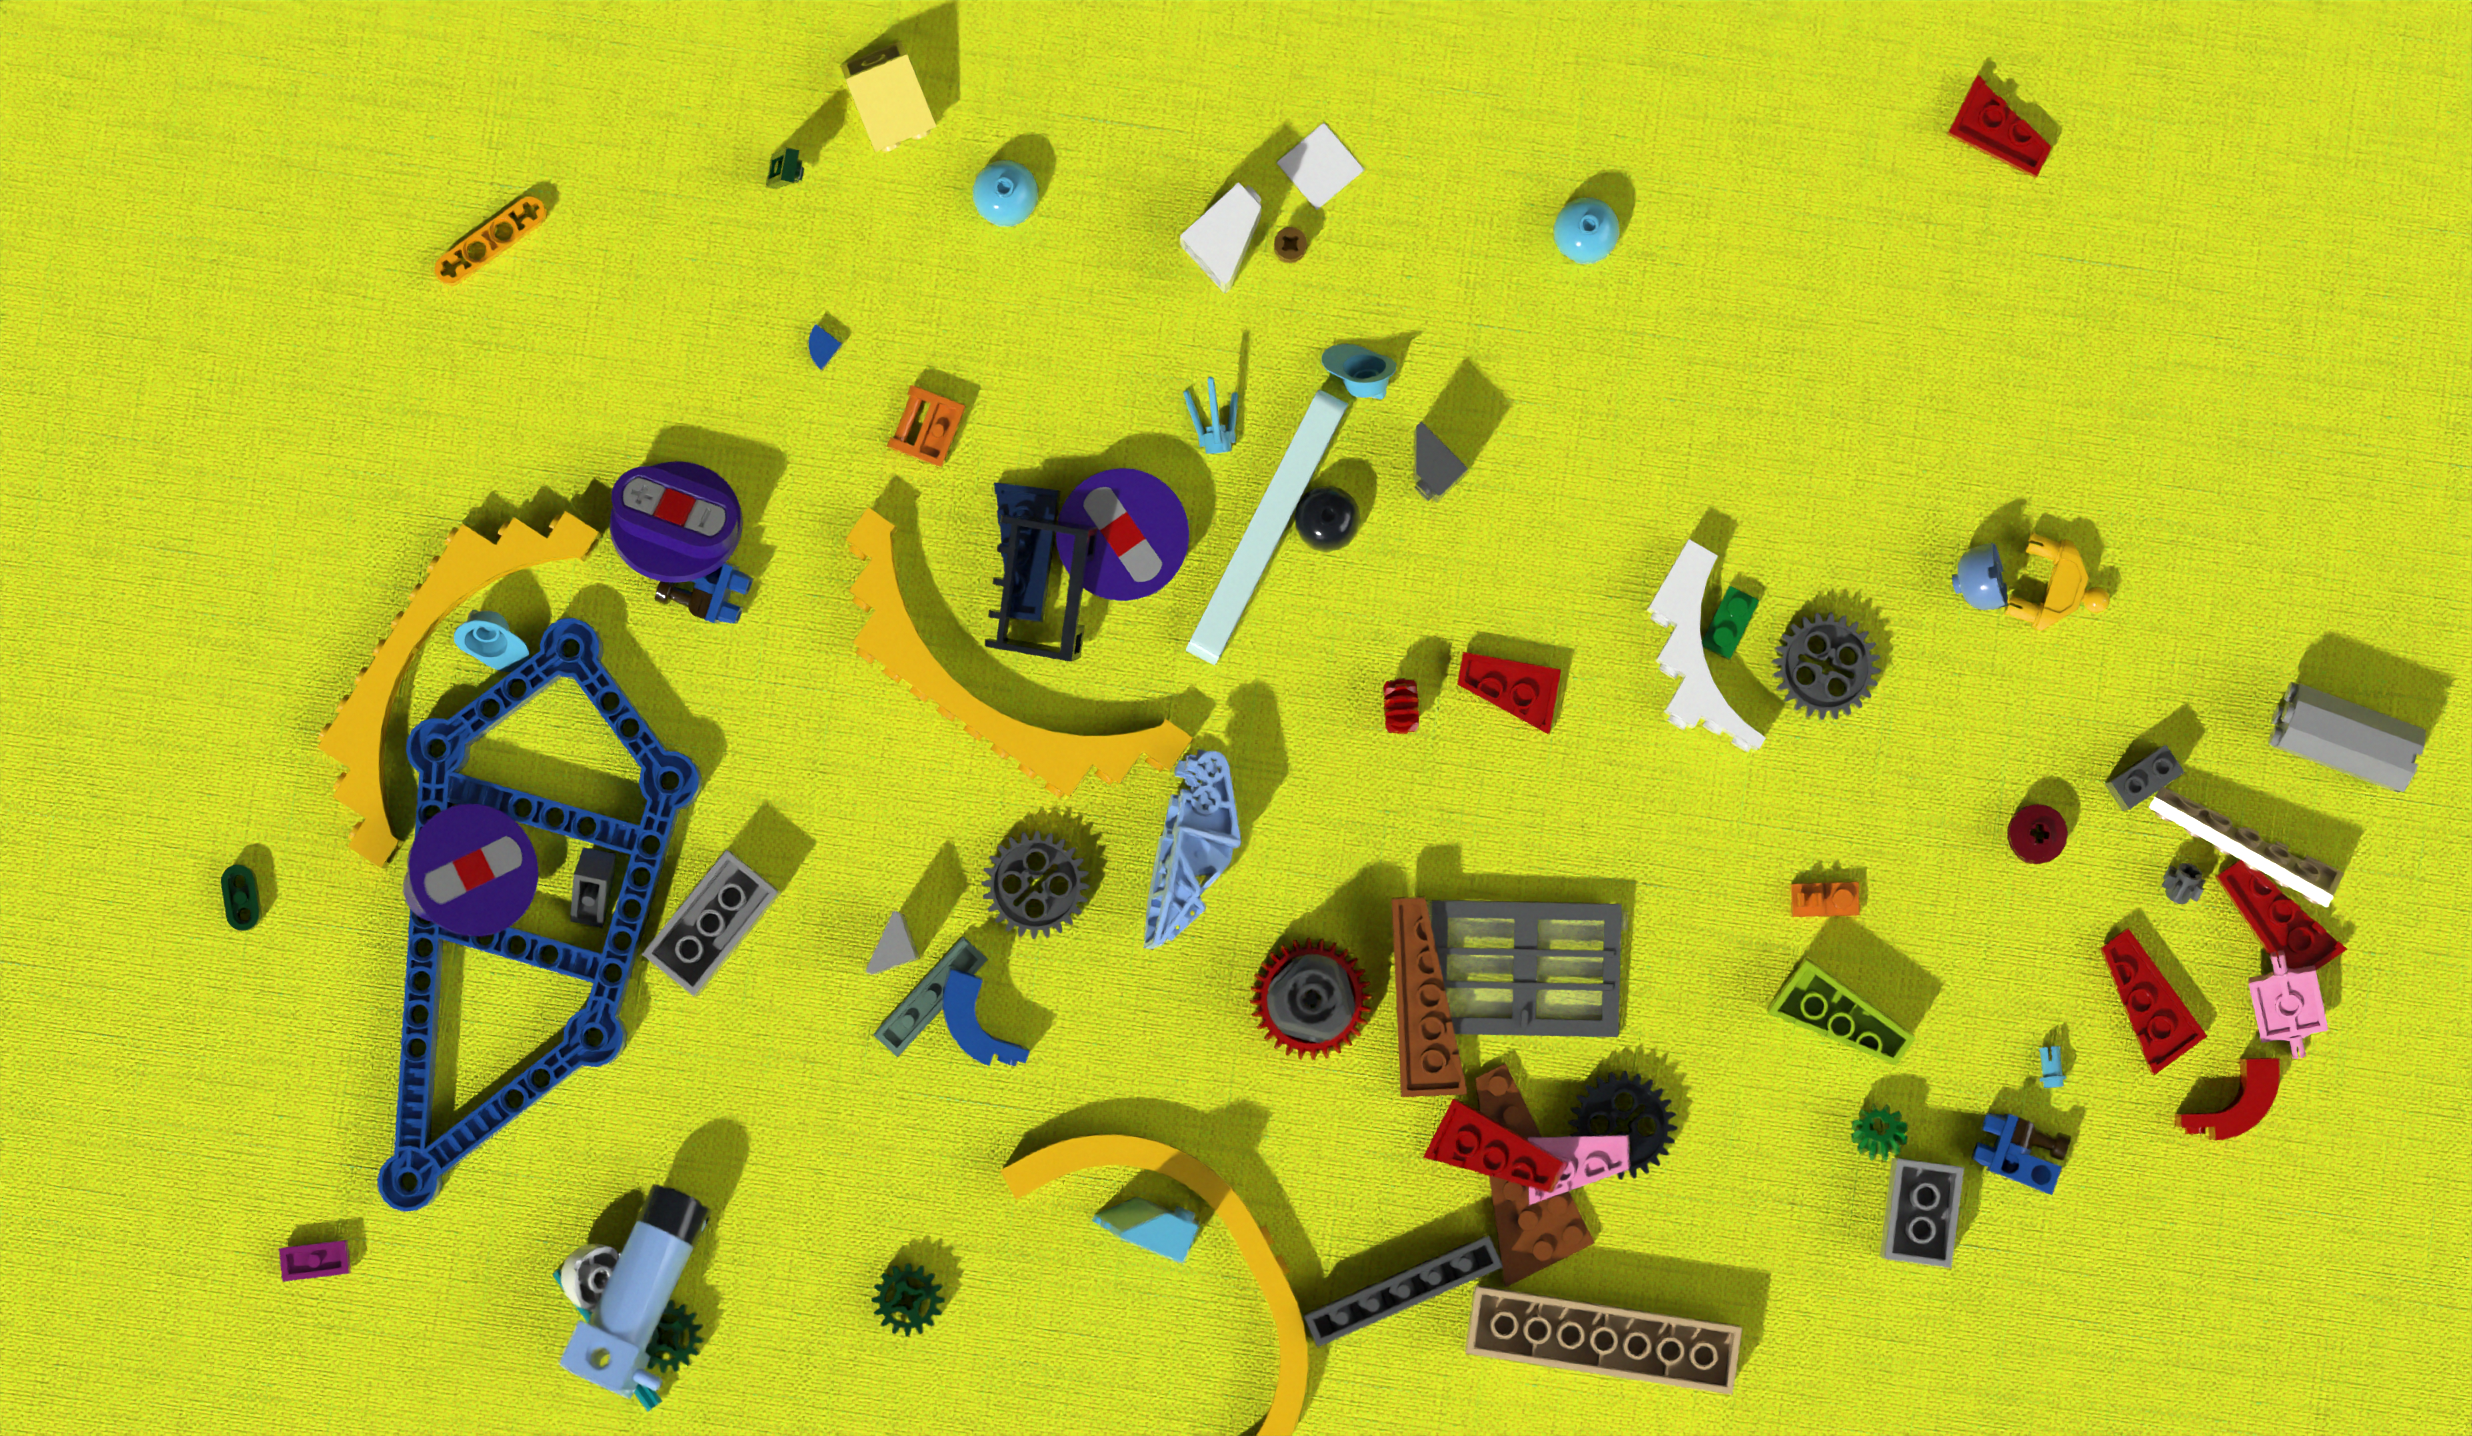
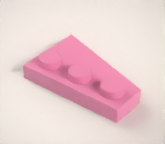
M1629 1135L1527 1138V1140L1568 1163L1553 1193L1529 1187V1205L1630 1169Z

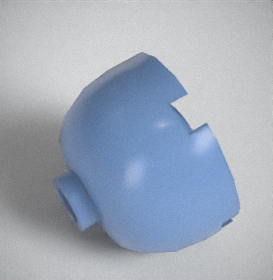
M1982 544L1968 550L1961 556L1958 562V573L1952 575L1955 593H1962L1965 601L1976 609L1994 610L2008 606L2006 582L2003 583L2001 573L2004 572L1995 544Z

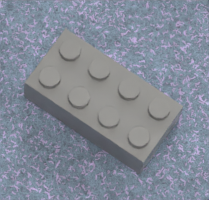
M726 850L642 955L691 995L699 996L782 892L735 854Z

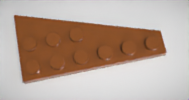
M1505 1063L1475 1078L1479 1111L1526 1139L1528 1137H1542ZM1489 1176L1505 1288L1594 1244L1569 1191L1529 1205V1187Z

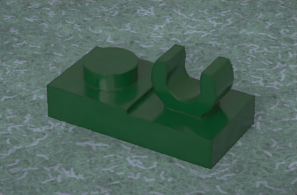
M786 147L771 155L766 187L778 189L794 182L802 181L804 167H802V160L798 159L799 150Z

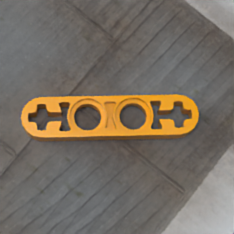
M525 197L441 256L435 264L437 278L449 286H455L466 280L541 226L547 217L545 205L535 197ZM527 205L533 208L539 206V209L536 211L538 217L535 220H532L530 217L522 220L521 223L525 228L520 231L518 224L511 216L515 214L520 219L526 214L524 208ZM501 223H509L513 227V234L508 240H499L495 235L496 227ZM475 242H482L486 246V254L479 260L470 258L468 253L469 247ZM462 252L464 259L471 266L466 269V266L462 263L455 269L457 273L455 277L452 278L450 275L443 276V273L446 271L444 265L448 262L451 265H456L461 261L456 255Z

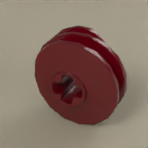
M2033 804L2021 808L2012 816L2007 829V839L2011 850L2019 859L2028 864H2042L2055 859L2066 846L2068 837L2066 822L2061 814L2052 807L2042 804ZM2036 825L2039 826V831L2044 833V838L2038 839V843H2036L2034 836H2030V831L2036 829Z

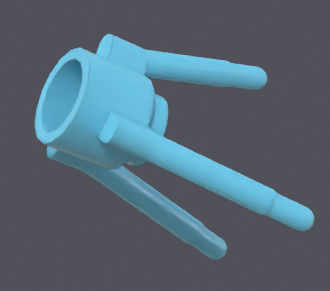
M1208 377L1212 426L1206 427L1207 434H1205L1190 392L1185 390L1183 395L1198 434L1199 446H1205L1206 454L1232 451L1231 443H1236L1235 424L1238 394L1234 392L1231 395L1228 429L1226 431V425H1220L1214 378Z

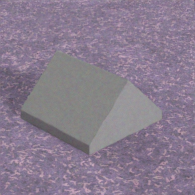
M893 911L865 972L877 975L920 959L904 914Z

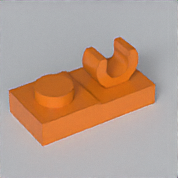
M1859 882L1791 884L1792 917L1860 915Z

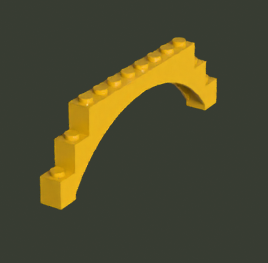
M868 507L845 538L851 544L848 551L862 561H865L867 557L871 559L849 590L855 596L852 600L854 604L867 613L871 608L875 610L852 642L859 647L855 652L857 655L870 664L874 660L880 662L885 666L883 673L895 682L899 683L901 679H904L913 686L909 692L925 703L928 698L932 699L940 705L936 711L951 722L957 717L967 724L963 730L976 740L980 741L984 736L993 743V746L990 748L993 752L1005 760L1012 756L1020 762L1017 769L1031 779H1034L1036 775L1040 776L1048 782L1044 788L1059 799L1064 794L1071 798L1093 766L1098 769L1094 775L1110 786L1114 781L1120 785L1143 753L1148 756L1145 762L1160 773L1164 768L1168 771L1173 769L1193 741V738L1167 719L1164 720L1161 726L1135 733L1111 736H1079L1052 732L1027 725L998 712L971 695L936 661L919 636L908 614L899 588L894 564L892 536L897 530L896 526Z
M565 511L562 516L557 514L547 530L550 532L548 538L513 517L511 522L505 521L496 535L499 539L496 545L464 524L459 529L454 527L445 540L447 548L441 557L436 555L427 568V572L430 573L423 585L418 583L412 590L408 598L412 602L405 612L400 611L392 621L390 626L393 629L387 640H380L372 653L375 659L369 668L363 667L354 681L357 685L351 696L346 694L336 708V711L339 713L332 724L328 722L318 736L321 742L317 748L350 768L348 773L343 772L333 786V789L336 790L333 798L366 818L363 823L358 821L348 836L351 842L348 847L380 868H388L404 843V840L397 836L389 810L385 786L384 755L392 706L402 679L413 658L434 629L456 607L477 591L498 579L522 569L551 561L579 558L586 562L603 535L569 512Z

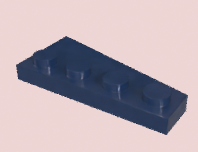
M994 483L1002 544L1009 545L1011 524L1000 522L1001 515L1019 516L1023 514L1057 520L1061 491ZM1025 526L1021 528L1010 610L1011 619L1043 622L1055 538L1054 531ZM1001 553V555H1002V557H1003L1004 571H1005V570H1006V563H1007V555H1008V554H1006V553Z

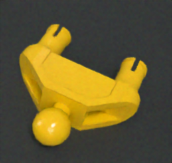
M2032 532L2028 539V542L2031 543L2026 544L2025 552L2052 560V564H2054L2043 600L2039 604H2035L2011 594L2008 599L2009 605L2005 607L2004 615L2030 622L2035 630L2042 631L2078 610L2080 602H2084L2085 607L2092 613H2100L2106 610L2110 603L2109 594L2101 587L2085 589L2089 577L2074 543L2067 539H2061L2058 542Z

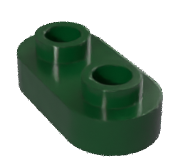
M232 865L224 871L221 877L226 918L229 925L234 929L249 931L260 923L262 917L257 878L251 868L244 865ZM239 875L245 878V885L241 888L235 885V879ZM244 908L249 909L251 913L250 918L246 921L240 917V912Z

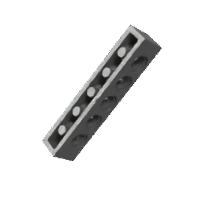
M1487 1234L1304 1313V1317L1316 1345L1319 1347L1502 1268V1264L1490 1236Z

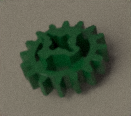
M907 1263L905 1271L902 1272L895 1265L893 1266L894 1275L890 1276L884 1272L881 1276L885 1284H875L874 1286L880 1292V1296L872 1297V1302L880 1304V1308L874 1311V1315L883 1314L885 1318L881 1325L884 1327L889 1323L893 1324V1334H896L900 1328H904L905 1336H910L912 1328H916L917 1332L922 1334L924 1332L923 1324L926 1323L933 1327L935 1322L931 1316L933 1314L941 1316L943 1312L936 1307L937 1303L945 1301V1297L937 1296L936 1293L943 1286L942 1284L933 1285L931 1281L934 1279L935 1274L931 1273L927 1277L923 1275L924 1266L922 1265L917 1271H912L911 1263ZM906 1277L918 1279L925 1286L918 1288L910 1285ZM894 1282L897 1290L892 1300L886 1302L887 1291ZM903 1291H907L909 1295L923 1294L913 1302L914 1308H909L907 1304L894 1306L904 1297ZM930 1297V1307L922 1317L920 1306L923 1300ZM898 1311L906 1314L910 1322L901 1321L891 1313Z
M669 1300L662 1314H672L680 1319L676 1322H667L663 1317H660L652 1334V1341L647 1344L644 1351L650 1356L649 1369L659 1364L660 1372L665 1373L668 1365H671L674 1372L680 1370L681 1361L689 1366L692 1364L689 1355L698 1356L701 1351L695 1347V1344L704 1342L703 1337L697 1336V1331L703 1328V1324H694L693 1320L698 1315L696 1312L689 1315L685 1313L687 1304L684 1303L677 1309L675 1308V1301ZM662 1328L665 1331L671 1329L674 1331L675 1334L672 1336L673 1344L669 1341L666 1343L661 1341L660 1338L664 1335L661 1331ZM688 1328L689 1343L687 1348H685L686 1346L682 1342L683 1331ZM660 1350L669 1351L675 1358L666 1359L655 1354Z

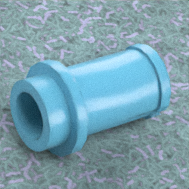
M2051 1046L2052 1061L2049 1059L2048 1047L2039 1048L2043 1076L2039 1080L2043 1082L2044 1088L2064 1086L2063 1080H2066V1076H2063L2061 1046Z

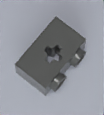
M2163 745L2104 784L2122 811L2130 810L2185 772L2167 745Z

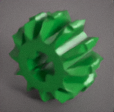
M1874 1103L1871 1105V1113L1861 1109L1859 1112L1860 1120L1852 1122V1129L1855 1132L1851 1134V1139L1853 1143L1858 1144L1857 1151L1860 1154L1869 1151V1159L1871 1161L1876 1158L1877 1154H1881L1885 1162L1888 1160V1152L1898 1156L1901 1152L1899 1145L1907 1143V1136L1904 1133L1908 1131L1907 1123L1901 1121L1902 1114L1900 1111L1890 1114V1106L1888 1104L1883 1107L1882 1111H1878ZM1876 1130H1881L1883 1135H1878Z

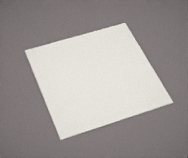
M1325 123L1320 125L1276 162L1316 210L1364 171L1363 167Z

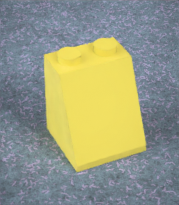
M901 41L840 65L875 152L881 149L882 152L896 149L901 145L900 141L910 137L914 140L923 138L931 133L930 129L936 127Z

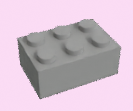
M1892 1157L1880 1249L1881 1258L1952 1267L1964 1172L1963 1167Z

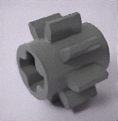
M2182 863L2178 869L2171 865L2169 866L2163 877L2165 880L2162 887L2166 888L2165 893L2170 900L2178 904H2186L2190 898L2196 902L2199 900L2204 891L2203 885L2206 881L2201 879L2202 873L2196 866Z

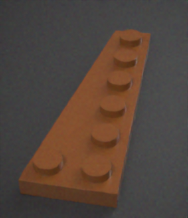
M1425 896L1392 897L1401 1097L1467 1094Z

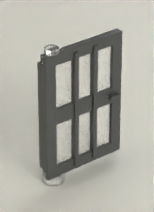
M1426 900L1455 1034L1618 1037L1621 930L1627 931L1628 911H1622L1621 904Z

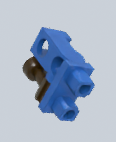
M725 562L709 575L692 580V582H695L693 591L677 588L676 583L660 581L656 590L655 601L667 605L673 600L688 607L692 615L712 623L726 622L738 624L743 607L730 603L728 600L732 590L747 595L753 578L739 571V566Z
M1987 1113L1981 1130L1997 1135L1994 1147L1977 1142L1971 1159L1986 1166L1987 1171L2053 1195L2062 1166L2030 1156L2032 1147L2036 1146L2050 1150L2052 1158L2063 1161L2071 1136L2059 1132L2053 1137L2036 1129L2033 1123L2028 1120L2006 1113L2004 1116Z

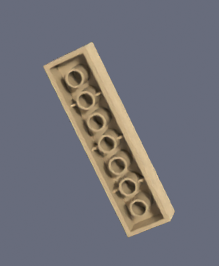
M1474 1285L1464 1351L1466 1354L1732 1395L1742 1327L1734 1324Z

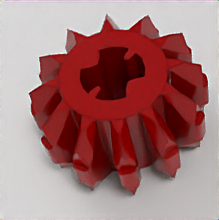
M1405 678L1386 681L1383 686L1386 730L1389 733L1397 734L1416 732L1419 727L1418 689L1416 682L1413 679Z

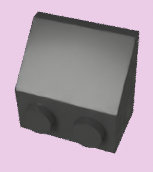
M1421 421L1416 426L1414 432V481L1416 482L1414 488L1427 502L1432 498L1438 503L1466 475L1468 468Z

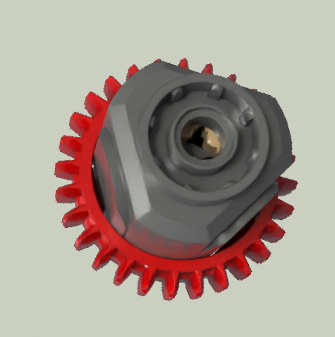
M1310 938L1306 939L1305 947H1300L1298 941L1293 940L1294 950L1291 951L1283 944L1281 945L1282 956L1279 957L1273 952L1270 953L1274 961L1272 965L1265 962L1261 963L1262 967L1266 970L1265 975L1256 973L1254 975L1259 981H1262L1260 986H1251V990L1259 993V998L1250 1000V1003L1259 1005L1260 1010L1252 1013V1017L1262 1016L1263 1019L1256 1027L1257 1029L1268 1028L1269 1031L1264 1037L1265 1040L1273 1036L1277 1038L1274 1045L1275 1049H1278L1282 1044L1287 1045L1285 1054L1287 1056L1291 1054L1293 1049H1297L1298 1059L1302 1060L1305 1051H1310L1312 1061L1316 1060L1317 1051H1322V1054L1327 1059L1329 1058V1048L1331 1047L1340 1054V1042L1343 1041L1351 1046L1352 1042L1348 1036L1351 1033L1361 1036L1360 1031L1356 1028L1357 1023L1366 1025L1368 1021L1361 1017V1013L1371 1012L1372 1009L1363 1005V1000L1371 999L1372 995L1363 993L1362 988L1369 986L1370 981L1360 982L1359 979L1366 971L1365 969L1354 970L1353 967L1358 961L1357 958L1349 962L1345 960L1348 953L1347 949L1340 952V954L1335 953L1337 945L1335 942L1332 943L1329 949H1325L1324 939L1320 938L1317 947H1312ZM1311 989L1310 994L1307 995L1306 991ZM1316 994L1320 995L1321 1000L1317 1001ZM1310 1005H1314L1316 1008L1311 1009Z

